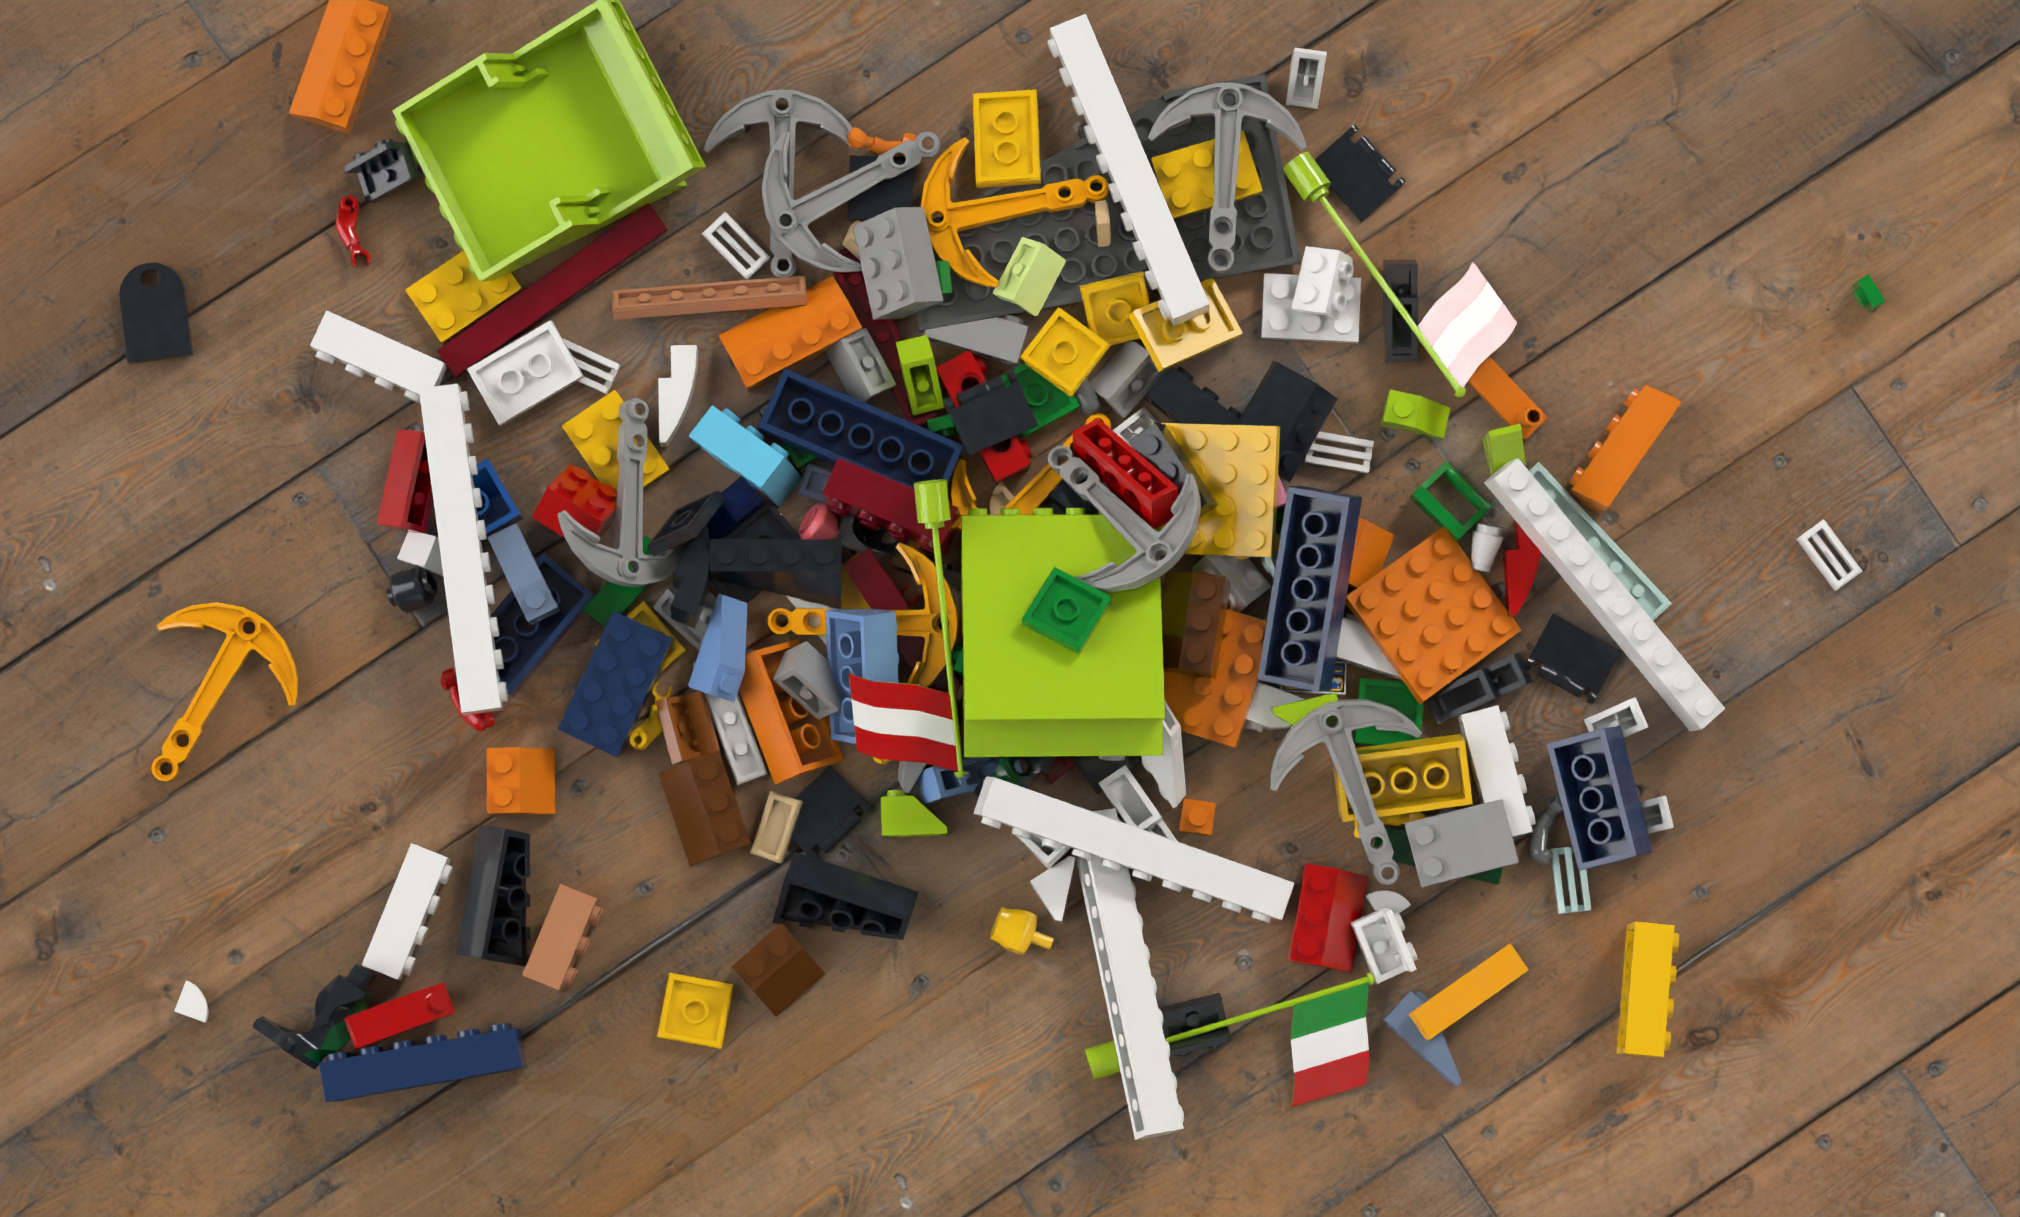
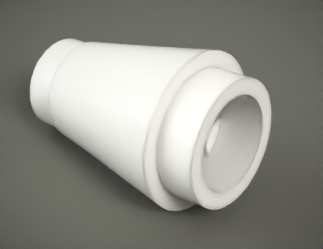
M1477 523L1476 531L1472 530V569L1490 572V568L1504 538L1501 536L1502 528Z

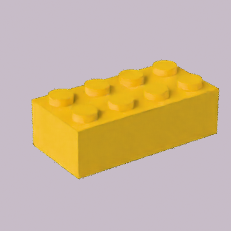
M1461 734L1356 748L1378 817L1473 804L1466 745ZM1333 763L1339 816L1343 822L1356 821L1357 819Z
M1645 922L1627 924L1616 1054L1659 1058L1664 1057V1052L1670 1050L1671 1032L1666 1031L1667 1018H1672L1674 999L1669 998L1670 985H1675L1677 972L1676 966L1671 965L1673 952L1677 953L1679 947V933H1674L1675 925Z

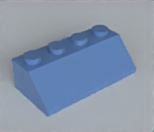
M881 609L825 610L827 658L841 702L840 709L830 714L832 740L856 744L848 672L872 681L899 683L898 624L896 612Z

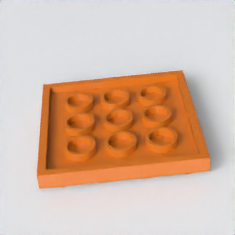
M1445 527L1439 529L1348 594L1345 604L1364 627L1419 704L1423 703L1522 630L1513 617H1508L1507 609L1479 571L1472 569V562Z
M1161 589V604H1162L1163 591H1164V590H1162V589ZM1227 609L1216 679L1164 672V700L1179 722L1181 732L1237 749L1253 695L1259 682L1258 673L1267 621Z

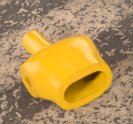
M1001 907L990 934V939L998 942L1005 949L1020 955L1025 954L1031 943L1049 950L1054 938L1035 931L1037 915L1025 910L1008 909L1005 907Z

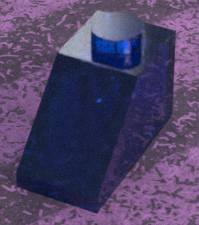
M742 476L721 492L725 497V501L707 523L709 539H723L764 505L763 500Z

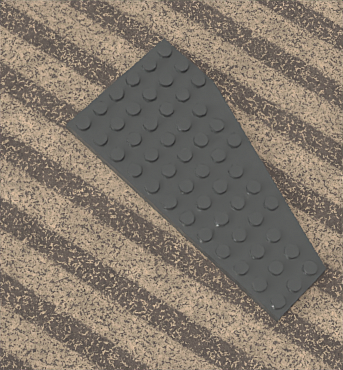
M1265 74L1218 82L1245 84L1269 94ZM1207 85L1169 91L1162 95V97L1129 114L1153 173L1152 157L1215 139V118L1211 115L1191 117L1189 123L1170 129L1153 142L1148 139L1154 123L1169 104L1190 90ZM1227 95L1223 98V102L1227 106H1232L1235 104V99ZM1246 117L1242 119L1241 131L1244 130L1263 192L1262 194L1234 202L1237 216L1235 244L1231 248L1234 254L1232 267L1227 272L1217 273L1208 265V255L1212 250L1208 244L1211 209L1174 220L1200 282L1207 279H1220L1301 263L1277 134L1275 131L1265 127L1267 123L1265 121ZM1084 137L1073 143L1070 147L1040 162L1041 184L992 187L972 200L1042 189L1047 184L1077 178L1086 181L1088 177L1093 175L1104 177L1109 184L1112 181L1108 172L1102 174L1096 160V155H1099L1100 152L1096 143L1090 145L1087 137ZM1093 183L1090 188L1098 192L1102 189V185L1100 183ZM1062 189L1058 194L1062 198H1067L1071 193L1067 189ZM1110 191L1106 199L1111 228V243L1109 246L1098 247L1095 203L1089 201L1083 207L1053 213L1044 211L958 232L964 252L969 249L978 263L998 281L1022 237L1043 243L1063 257L1066 263L1041 310L1083 303L1080 291L1081 285L1141 271L1144 274L1147 291H1153L1145 275V272L1149 271L1145 259L1139 261L1133 247V243L1137 241L1133 230L1127 232L1120 214L1125 212L1120 201L1114 202ZM936 217L932 221L934 223H941L944 217ZM1219 223L1216 226V230L1224 234L1228 231V226L1225 223ZM933 250L935 262L940 261ZM1217 255L1214 258L1215 263L1219 266H1223L1227 262L1223 255ZM950 269L952 293L942 295L944 301L916 312L919 332H924L926 329L995 317L1002 318L1005 315L1013 316L1028 312L1020 306L1002 300L992 294L995 288L969 282L959 277Z

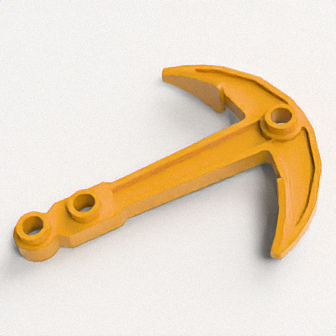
M964 137L944 151L934 163L924 183L921 207H924L932 249L939 260L949 261L950 269L959 277L969 282L997 288L999 281L978 263L969 249L964 252L958 232L1039 212L1048 211L1053 213L1083 207L1087 201L1091 203L1104 201L1109 195V183L1104 177L1093 175L1088 177L1086 181L1077 178L1047 184L1042 189L954 203L950 200V184H954L959 161L969 144V140ZM1093 183H1100L1102 189L1095 192L1091 190L1090 186ZM1062 189H1067L1071 194L1067 198H1062L1058 193ZM940 214L944 219L941 223H934L932 217Z
M1101 413L1090 415L1085 423L1086 425L1099 418L1111 429L1109 418ZM1073 434L1063 446L1070 448L1073 445ZM962 459L959 460L955 469L951 488L952 505L959 508L960 515H968L969 508H977V499L967 477L966 460ZM1048 464L1004 508H1020V514H1033V508H1040L1049 498V493L1063 480L1060 474L1055 473Z
M899 542L895 548L909 564L917 585L923 586L925 608L923 610L888 611L896 612L897 635L924 637L925 644L922 661L916 662L906 684L919 685L920 683L929 687L946 667L943 632L938 625L941 613L936 565L923 553ZM943 575L952 655L958 638L959 615L951 586ZM778 608L769 614L768 626L776 634H785L793 631L797 635H827L825 610L832 609L796 608L794 611H790L787 608ZM782 614L788 618V624L785 627H781L777 621L778 617ZM812 615H817L820 618V625L816 628L811 627L809 624V618Z
M214 602L192 605L178 610L157 625L159 631L177 628L205 630L206 626L226 633V639L186 713L177 720L163 744V755L157 757L152 763V773L158 780L169 782L178 776L179 764L187 761L203 733L202 727L252 650H256L270 662L268 666L281 683L288 705H296L298 675L289 647L275 628L255 612L240 606ZM248 622L255 624V631L251 634H246L244 631V626ZM181 735H187L189 738V743L184 747H180L178 744V738ZM165 763L172 765V772L168 775H164L161 772V767Z

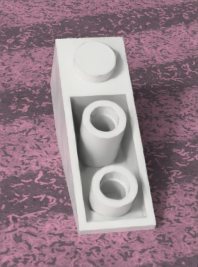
M1165 701L1163 755L1141 756L1144 768L1149 773H1152L1157 781L1162 797L1169 801L1172 808H1175L1186 796L1181 726Z

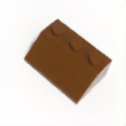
M1197 572L1166 573L1161 604L1164 672L1216 679L1231 582L1226 576Z
M719 750L659 773L690 866L752 845Z

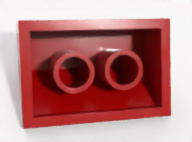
M1308 863L1303 866L1287 958L1288 962L1352 973L1357 938L1350 922L1362 916L1368 876Z

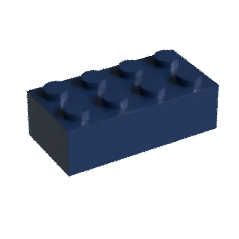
M544 553L540 555L536 563L560 611L530 625L511 590L491 614V618L497 617L499 636L494 637L495 649H501L504 669H498L500 682H506L507 693L512 698L595 598L591 591Z
M613 611L558 730L615 757H621L630 734L640 717L653 685L656 683L676 639Z
M1621 726L1603 728L1548 743L1547 748L1578 870L1596 868L1653 853Z

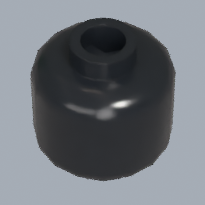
M415 565L391 576L387 597L392 606H398L402 611L410 613L428 606L434 601V596L438 591L437 583L429 570H424L420 566Z

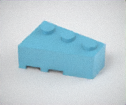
M712 405L689 434V437L710 456L730 471H734L745 479L751 487L757 488L766 494L772 503L780 507L802 479L801 474L786 459L789 455L788 452L774 442L771 446L767 445L762 441L765 436L751 425L747 429L739 425L738 422L741 419L727 408L721 412Z

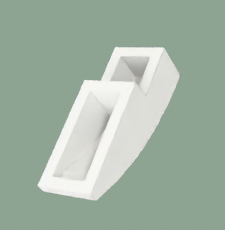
M697 345L671 346V378H658L659 443L661 447H668L688 410L697 375Z
M1126 765L1099 782L1100 787L1113 807L1116 808L1118 815L1124 823L1177 841Z

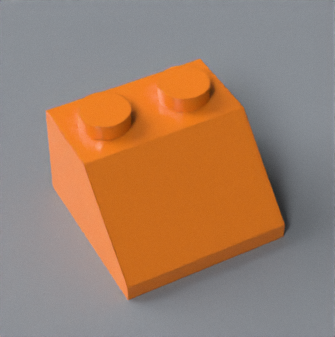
M1359 518L1348 582V588L1354 590L1382 571L1394 538V534L1362 518Z
M524 747L487 748V814L490 816L556 815L555 749Z

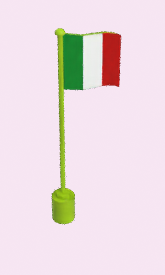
M1366 973L1367 977L1165 1038V1040L1170 1044L1293 1006L1290 1040L1294 1087L1290 1107H1294L1366 1085L1370 1061L1366 1012L1369 984L1370 986L1373 985L1375 977L1371 973ZM1114 1040L1085 1049L1094 1080L1121 1072Z

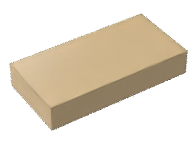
M770 791L750 853L780 864L783 863L803 801Z

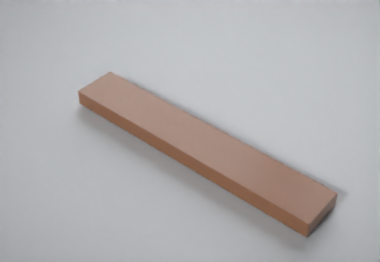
M806 276L612 291L613 320L807 305Z

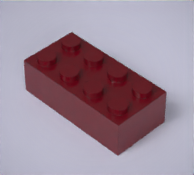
M838 457L823 490L826 503L831 507L830 511L846 519L849 515L859 518L862 526L877 531L879 527L888 530L891 538L902 543H907L908 540L920 544L919 549L934 555L932 529H925V523H918L914 489ZM949 504L951 519L944 521L945 527L938 528L941 553L947 555L961 523L959 508Z

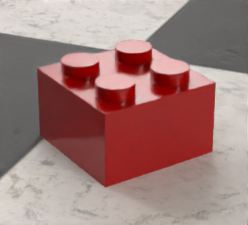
M570 464L547 487L532 518L565 538L558 518V513L565 510L580 525L601 537L610 528L616 516L617 491L612 486L602 484L592 478L586 470Z

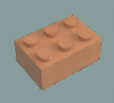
M560 884L522 976L564 992L566 986L572 988L579 971L574 968L578 956L585 957L591 939L587 938V934L591 925L597 927L604 909L599 907L601 901Z

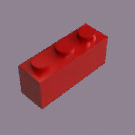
M397 429L377 524L402 532L426 534L433 502V493L431 492L432 485L425 432Z

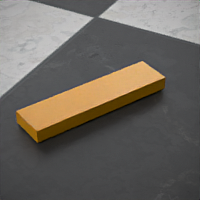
M1510 943L1410 1012L1409 1016L1426 1041H1428L1526 973L1529 969Z

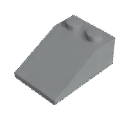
M1502 799L1405 823L1421 887H1428L1519 863Z

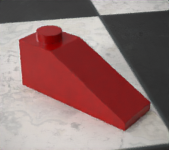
M442 982L348 1016L344 1020L355 1049L437 1022L454 1014L455 1011L446 986Z

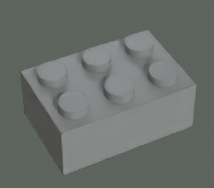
M924 207L893 208L853 226L873 320L902 319L944 301Z

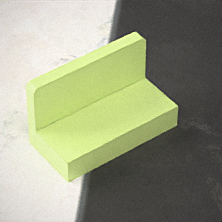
M1022 237L999 280L997 288L994 289L992 294L1002 300L1020 306L1031 315L1038 316L1066 260L1045 244Z

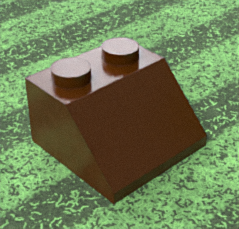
M781 923L732 966L776 1017L825 974Z

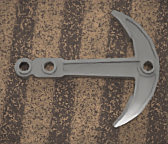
M1231 82L1214 83L1190 90L1168 105L1154 123L1148 139L1153 142L1170 129L1189 123L1191 117L1214 116V204L1210 210L1208 244L1212 250L1208 255V265L1217 273L1227 272L1234 262V254L1231 248L1235 244L1237 210L1234 207L1242 119L1246 117L1267 122L1265 127L1285 136L1301 151L1307 148L1302 131L1287 109L1267 93L1245 84ZM1230 95L1234 97L1235 104L1227 106L1224 104L1223 98ZM1219 223H1225L1228 226V231L1221 234L1216 230V226ZM1217 255H1223L1227 262L1225 265L1219 266L1215 263L1214 258Z
M771 90L743 99L725 113L713 127L703 150L709 154L725 140L744 132V126L769 124L770 151L785 131L790 132L791 136L787 149L788 179H785L791 198L794 200L796 125L798 123L818 125L821 131L841 139L848 145L850 129L853 131V128L841 113L820 98L795 90ZM781 99L786 100L789 104L788 108L783 111L778 110L776 107V103ZM853 148L857 153L862 150ZM783 215L779 219L782 226H789L792 223V219L788 215ZM770 227V250L774 255L770 264L771 271L776 278L791 277L797 269L796 261L792 257L794 254L779 242ZM781 260L788 261L790 264L788 270L780 271L777 268L778 262Z
M785 131L773 146L765 163L761 190L765 215L771 230L779 242L798 259L817 268L832 272L849 273L862 271L861 263L842 256L825 242L821 246L808 229V225L884 180H892L918 166L922 158L929 159L934 157L940 149L939 137L930 131L922 132L916 137L915 142L905 141L879 155L876 161L810 194L793 200L785 179H788L787 149L791 136L790 132ZM926 138L931 139L934 147L930 150L924 149L921 144L922 140ZM902 154L905 157V163L902 165L895 164L893 161L894 155ZM781 216H790L792 223L789 226H782L779 221Z
M632 398L623 402L619 409V415L623 422L618 427L617 459L620 464L613 548L597 543L600 541V537L580 525L565 510L558 513L565 539L571 550L590 571L610 583L628 587L658 583L673 575L690 541L688 540L674 549L667 550L654 557L653 555H645L643 553V464L646 461L648 431L644 421L648 417L649 408L639 398ZM635 407L638 409L639 415L635 412ZM633 438L636 439L637 446L634 444ZM628 563L632 568V573L628 569Z
M1061 445L1050 451L1048 463L1054 472L1060 474L1062 479L1083 500L1090 501L1137 551L1135 555L1118 567L1114 562H1110L1095 571L1075 576V578L1102 592L1111 593L1135 589L1161 577L1182 558L1195 536L1201 511L1199 489L1192 473L1186 474L1182 490L1171 507L1174 516L1160 532H1157L1105 487L1100 477L1080 458L1075 457L1069 447ZM1166 555L1165 558L1159 560L1161 556Z
M1367 699L1336 700L1323 704L1311 710L1289 729L1277 748L1270 773V789L1277 791L1287 773L1304 758L1302 752L1320 742H1324L1357 819V831L1369 862L1374 864L1373 874L1379 883L1384 885L1393 884L1400 876V867L1392 858L1394 851L1384 824L1377 816L1351 732L1355 729L1374 726L1376 730L1399 731L1418 738L1422 732L1403 713L1390 706ZM1331 715L1338 718L1337 724L1328 726L1326 724L1327 717ZM1380 837L1382 844L1379 847H1372L1370 845L1372 838ZM1385 867L1393 869V874L1388 878L1381 875Z

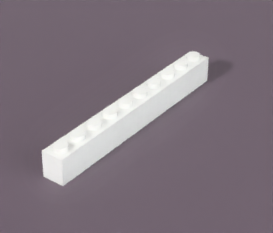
M1084 14L1051 27V39L1047 40L1048 47L1053 58L1059 57L1063 65V68L1059 69L1064 85L1066 87L1072 86L1075 97L1071 98L1077 115L1083 114L1088 125L1083 127L1090 145L1096 143L1100 152L1099 155H1096V160L1102 174L1108 172L1112 183L1108 185L1114 202L1120 201L1125 211L1120 216L1126 231L1133 230L1137 241L1133 243L1139 261L1145 259L1149 268V271L1145 272L1147 281L1152 290L1158 289L1162 300L1157 301L1163 318H1170L1173 326L1208 313L1209 302L1087 15Z
M458 383L419 389L461 713L470 715L504 710L503 702L508 701L506 682H500L498 669H504L501 649H495L494 637L499 636V625L497 617L491 618L490 605L495 604L493 585H487L485 572H491L489 553H483L481 540L487 539L484 520L478 521L477 508L482 507L480 488H474L473 475H478L476 456H470L468 443H474L472 425L471 423H465L464 411L470 410L467 391L461 392V387Z
M1519 458L1507 462L1484 482L1689 731L1702 730L1725 709Z
M986 776L973 813L983 817L981 823L997 829H1000L1001 824L1013 827L1012 834L1029 840L1032 834L1043 838L1042 844L1057 850H1061L1062 845L1073 848L1072 855L1091 861L1092 855L1104 859L1102 865L1117 871H1121L1122 866L1133 869L1132 876L1151 882L1152 876L1164 880L1163 887L1181 892L1182 887L1193 890L1192 897L1206 902H1211L1212 897L1222 900L1221 907L1238 913L1241 912L1242 908L1253 911L1252 918L1266 923H1270L1271 918L1283 919L1294 886V882L995 777Z
M1116 808L1092 811L1121 822L1120 818L1117 817ZM1092 855L1091 861L1075 856L1135 1140L1172 1134L1184 1129V1113L1182 1107L1178 1104L1176 1094L1177 1080L1171 1071L1169 1061L1170 1047L1164 1038L1162 1029L1163 1014L1158 1008L1155 996L1157 986L1155 979L1151 976L1148 963L1150 953L1147 945L1144 944L1142 934L1143 920L1141 914L1137 911L1135 884L1130 878L1129 868L1122 866L1121 871H1117L1103 866L1104 859Z

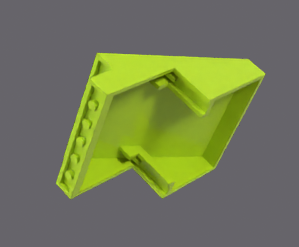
M597 0L512 54L483 53L392 110L396 117L395 123L402 135L406 136L411 146L410 150L413 159L421 166L426 175L425 183L427 187L435 193L440 203L439 209L442 216L450 222L455 232L454 239L457 245L465 251L470 261L468 263L469 269L480 282L493 281L639 210L647 203L651 204L686 187L685 179L706 167L620 0Z
M969 508L968 515H961L964 757L1163 755L1165 701L1160 577L1135 589L1111 593L1104 592L1112 597V602L1080 654L1021 624L1023 616L1054 566L1075 577L1095 571L1110 562H1114L1118 567L1136 554L1137 551L1099 511L1098 514H1085V508H1066V514H1053V508H1033V514H1020V508H1000V514H987V508Z

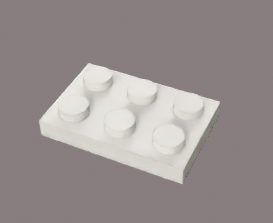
M1264 273L1261 339L1358 344L1361 278L1352 277L1349 280L1345 309L1341 313L1340 320H1333L1325 315L1297 312L1291 309L1299 275Z
M551 320L467 369L500 426L584 378Z

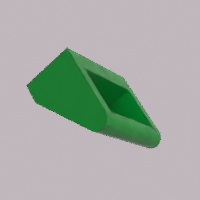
M1447 461L1410 496V499L1440 528L1445 527L1456 542L1492 507ZM1441 475L1478 510L1464 526L1427 491Z

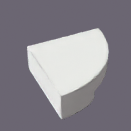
M1376 891L1365 896L1375 911L1387 907L1393 913H1400L1411 905L1406 898L1392 891Z
M186 980L174 1011L206 1023L209 1010L205 996L199 987Z

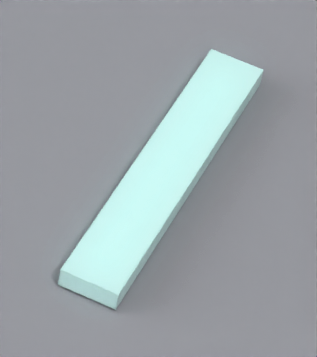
M1540 462L1529 470L1654 621L1672 603Z

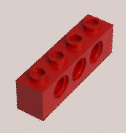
M970 350L936 367L938 378L948 397L952 399L955 409L961 407L956 399V394L962 392V384L968 380H974L981 384L986 381L983 374L988 372L979 355L974 357ZM1016 436L1009 438L1011 446L1003 453L995 451L992 446L978 452L995 485L1030 468L1031 463L1029 459L1033 455L1025 440L1019 442Z
M1099 418L1072 432L1073 454L1075 457L1080 458L1100 477L1103 485L1149 526L1156 529L1172 519L1174 514L1171 511V507L1178 497V487Z

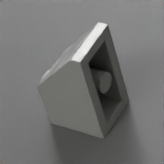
M807 641L785 651L773 680L818 720L838 711L841 707V702L829 661Z

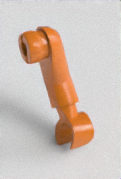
M853 127V131L850 129L848 143L852 148L863 149L866 147L868 151L881 155L905 141L915 142L917 135L905 133L902 135L901 141H885L878 137H869L859 128ZM902 154L894 155V157H904Z

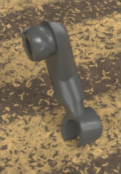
M1089 376L1074 394L1083 414L1087 417L1099 413L1102 405L1088 381Z
M1560 795L1549 798L1547 802L1549 810L1546 813L1543 812L1531 833L1528 855L1532 861H1536L1541 866H1545L1553 855L1545 847L1548 833L1555 825L1558 813L1563 810Z

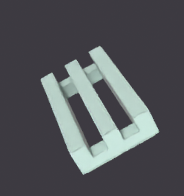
M1573 847L1550 849L1553 854L1551 863L1558 914L1591 910L1587 870L1579 871L1583 905H1578L1572 862ZM1563 854L1565 857L1570 906H1565L1559 863V855Z

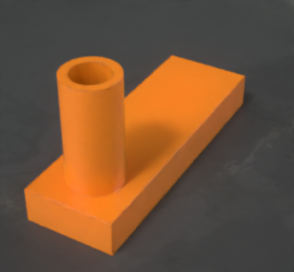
M1490 356L1477 367L1467 381L1508 426L1521 425L1523 441L1548 419L1542 410L1537 407Z

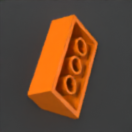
M329 0L289 110V115L348 135L351 134L393 16L389 7L369 0Z
M831 276L807 289V305L772 307L718 335L749 393L780 377L784 368L791 371L826 353L840 339L862 330V326L834 277Z
M1646 384L1640 391L1634 388L1623 403L1628 407L1622 417L1616 414L1605 430L1610 433L1603 444L1597 440L1587 454V457L1591 459L1585 469L1578 467L1568 481L1573 486L1568 493L1595 513L1601 515L1612 503L1682 402Z
M799 639L755 650L745 655V672L739 687L775 785L802 777L844 760L838 741L831 739L828 716L818 720L773 680L785 651L801 644Z

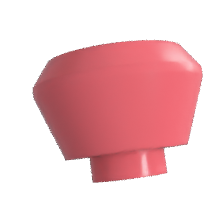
M826 503L815 504L807 512L799 528L801 539L835 540L840 532V526H838L839 519L830 511L831 508Z

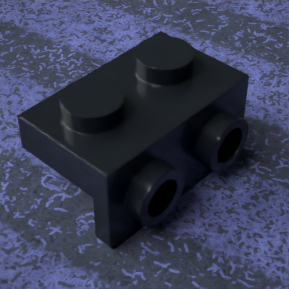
M386 139L376 143L375 149L353 156L354 161L343 167L345 173L358 174L367 203H376L419 179L408 142H394L393 139Z
M1220 993L1159 1008L1163 1014L1162 1029L1164 1038L1226 1020ZM1228 1026L1170 1043V1056H1186L1195 1050L1221 1047L1224 1043L1232 1041Z

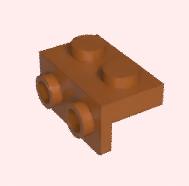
M696 691L687 695L668 697L656 701L658 717L662 724L667 751L672 764L684 763L718 750L720 752L704 692Z

